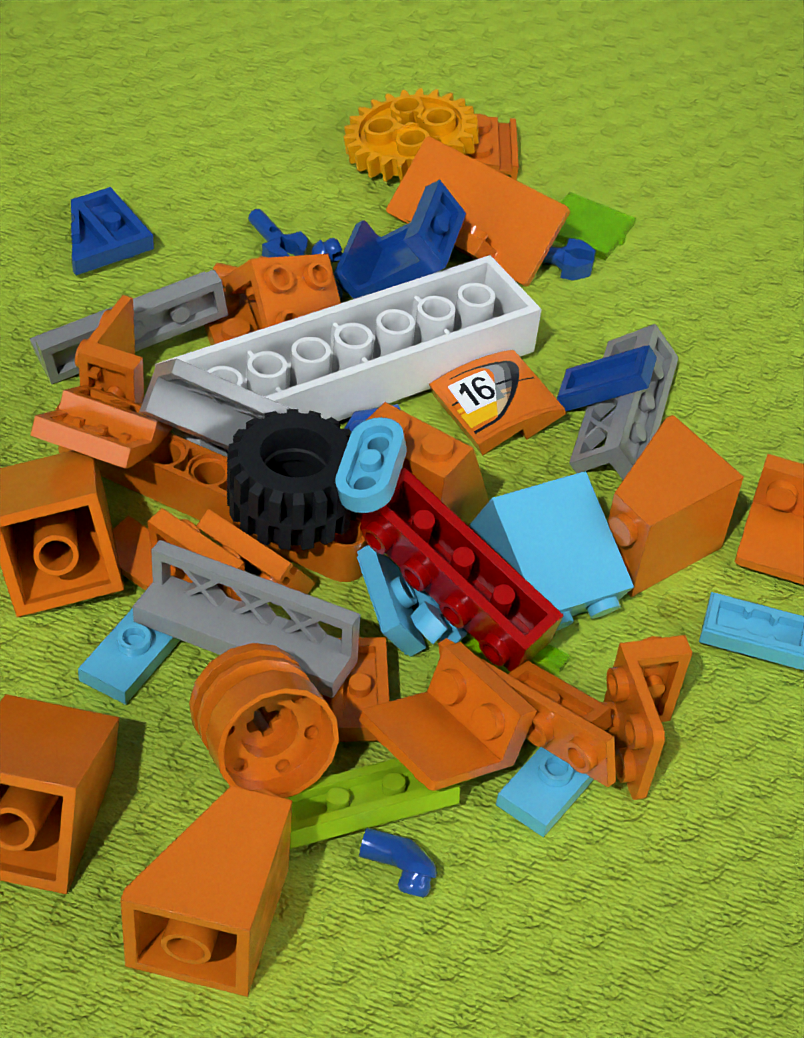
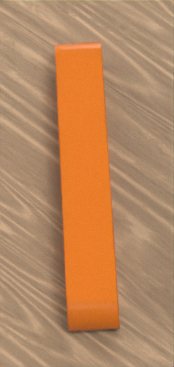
M169 432L159 446L147 457L127 469L96 459L100 475L108 480L198 520H201L205 512L210 509L240 529V522H233L229 514L230 506H227V457ZM58 445L59 453L72 451ZM358 514L356 520L350 522V529L345 534L335 533V541L326 545L316 542L314 543V548L302 550L301 545L291 546L290 550L279 549V544L273 542L265 546L283 558L332 580L351 582L363 576L357 559V551L368 544L360 530L362 516ZM256 534L249 535L257 540Z

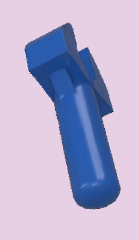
M261 209L251 211L248 217L249 222L267 241L262 244V256L307 255L308 238L301 231L288 235L283 234Z
M569 238L567 245L564 247L551 246L542 263L558 266L561 269L560 278L579 280L591 275L596 251L582 240Z

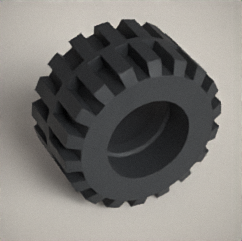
M287 409V413L281 414L272 411L265 413L264 419L253 418L246 422V429H238L233 435V443L229 444L227 452V506H230L229 514L233 522H240V530L246 534H256L257 541L267 546L271 542L279 544V549L290 550L291 546L301 545L302 550L314 548V543L316 542L326 545L335 541V533L345 534L350 529V522L356 520L358 513L346 509L340 502L335 478L351 434L350 429H340L341 422L332 417L324 419L321 418V413L309 411L308 414L298 413V409Z

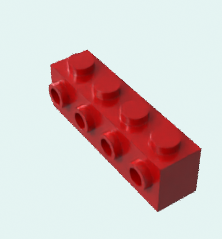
M405 467L401 469L391 500L384 507L373 512L363 513L360 530L367 544L375 552L389 556L400 567L404 579L414 589L418 591L424 590L439 604L443 616L449 623L456 628H464L479 642L482 653L490 662L497 666H504L511 672L527 660L531 661L551 642L564 615Z

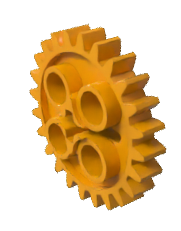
M419 88L414 95H409L406 90H402L400 97L396 98L388 93L385 94L386 101L384 102L372 99V108L359 107V116H350V125L344 127V142L350 164L356 163L357 171L359 172L368 170L370 178L382 173L383 181L385 182L393 176H399L401 183L424 139L428 136L465 155L474 154V144L479 143L477 115L474 114L473 106H466L464 98L454 101L453 93L451 92L439 97L438 89H435L429 95H424L422 88Z

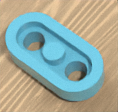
M372 418L360 423L351 432L335 478L340 502L346 509L356 513H369L384 507L391 500L407 453L404 432L399 423L389 418Z

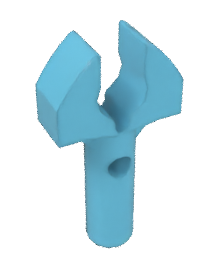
M412 587L417 598V603L415 604L417 609L410 617L416 628L432 644L439 638L441 641L447 638L454 643L460 642L466 636V630L464 628H456L449 623L443 616L439 604L424 590L418 591Z

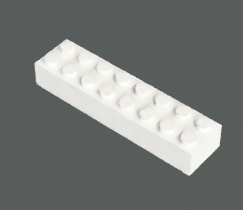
M489 255L162 362L177 358L291 409H298L300 413L308 414L309 411L321 413V418L328 419L332 417L340 421L351 417L355 411L377 408L384 402L391 403L430 389L429 383L481 357L508 350H514L520 357L534 352L542 309ZM172 428L175 435L227 457V449L177 428Z

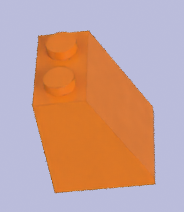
M384 402L366 420L389 418L401 425L407 446L402 469L405 467L469 526L489 501L474 448Z
M674 415L667 417L617 488L607 523L634 585V588L627 593L630 597L637 595L722 548L744 478Z
M72 450L0 468V566L16 617L124 590L106 493L96 458Z
M7 694L0 701V881L62 894L68 893L115 768L120 717Z
M230 786L126 886L120 899L125 967L248 997L289 869L293 800L278 797L267 790H247Z

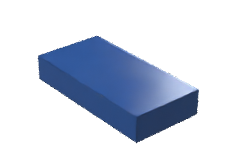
M650 345L568 368L566 369L557 400L565 408V411H570L649 388L657 357Z

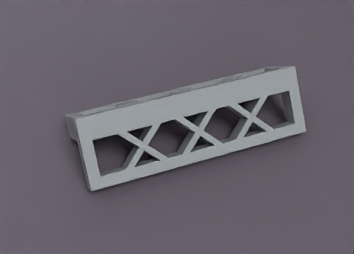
M215 270L206 273L204 271L133 299L135 352L228 316L222 281ZM107 309L29 338L32 348L51 384L79 374V368L75 366L76 350L80 342L85 338L88 339L99 326L100 319Z
M656 324L608 341L603 358L650 345L657 359L649 388L587 406L569 462L576 473L610 463L622 480H624L659 429L679 357ZM616 406V408L601 421V419ZM606 438L604 446L594 449L602 440Z
M176 358L156 365L139 413L228 450L229 444L233 443V435L238 429H246V422L253 418L264 419L265 413L276 411L279 414L287 413V409L291 408Z
M159 540L151 549L153 582L133 605L134 622L218 655L231 648L250 643L275 645L295 658L320 694L333 699L358 660L359 613ZM170 565L182 569L193 582L189 583L171 576ZM220 583L231 587L242 601L227 597L217 584ZM271 602L282 606L292 619L288 620L277 616L267 603ZM322 621L342 629V639L326 634L317 622Z

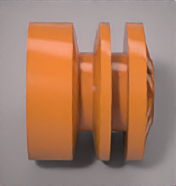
M250 643L231 648L209 662L195 681L189 701L192 724L229 786L247 790H267L278 797L288 798L298 795L317 782L332 763L339 742L337 718L295 658L279 647Z

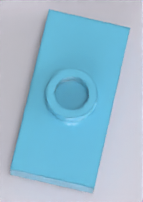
M369 545L357 551V559L382 634L410 657L424 650L426 645L422 633L416 628L410 617L414 612L412 606L417 603V598L411 585L401 575L399 567L385 554L382 555L375 552Z
M711 592L700 634V643L804 670V616Z
M132 608L78 668L79 681L126 705L181 640L134 622Z
M540 747L498 793L496 806L544 837L594 779L586 774L577 772L570 764Z

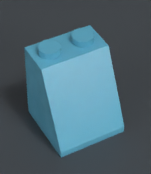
M586 471L493 497L468 526L564 615L557 630L574 622L572 617L588 612L590 618L594 619L614 612L621 607L618 600L634 588Z

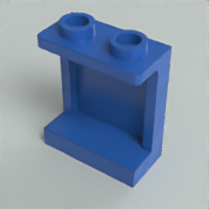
M438 180L425 187L410 223L380 237L365 220L358 222L352 231L334 276L338 280L340 287L353 299L440 271L447 266L466 212L441 180Z

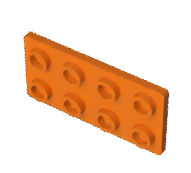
M429 136L426 137L386 208L387 213L407 224L410 223L425 187L441 180L466 212L453 248L474 260L491 255L514 281L523 286H529L569 216L570 209L566 205Z

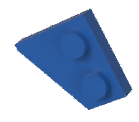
M111 187L71 199L72 268L76 276L154 249L153 234Z

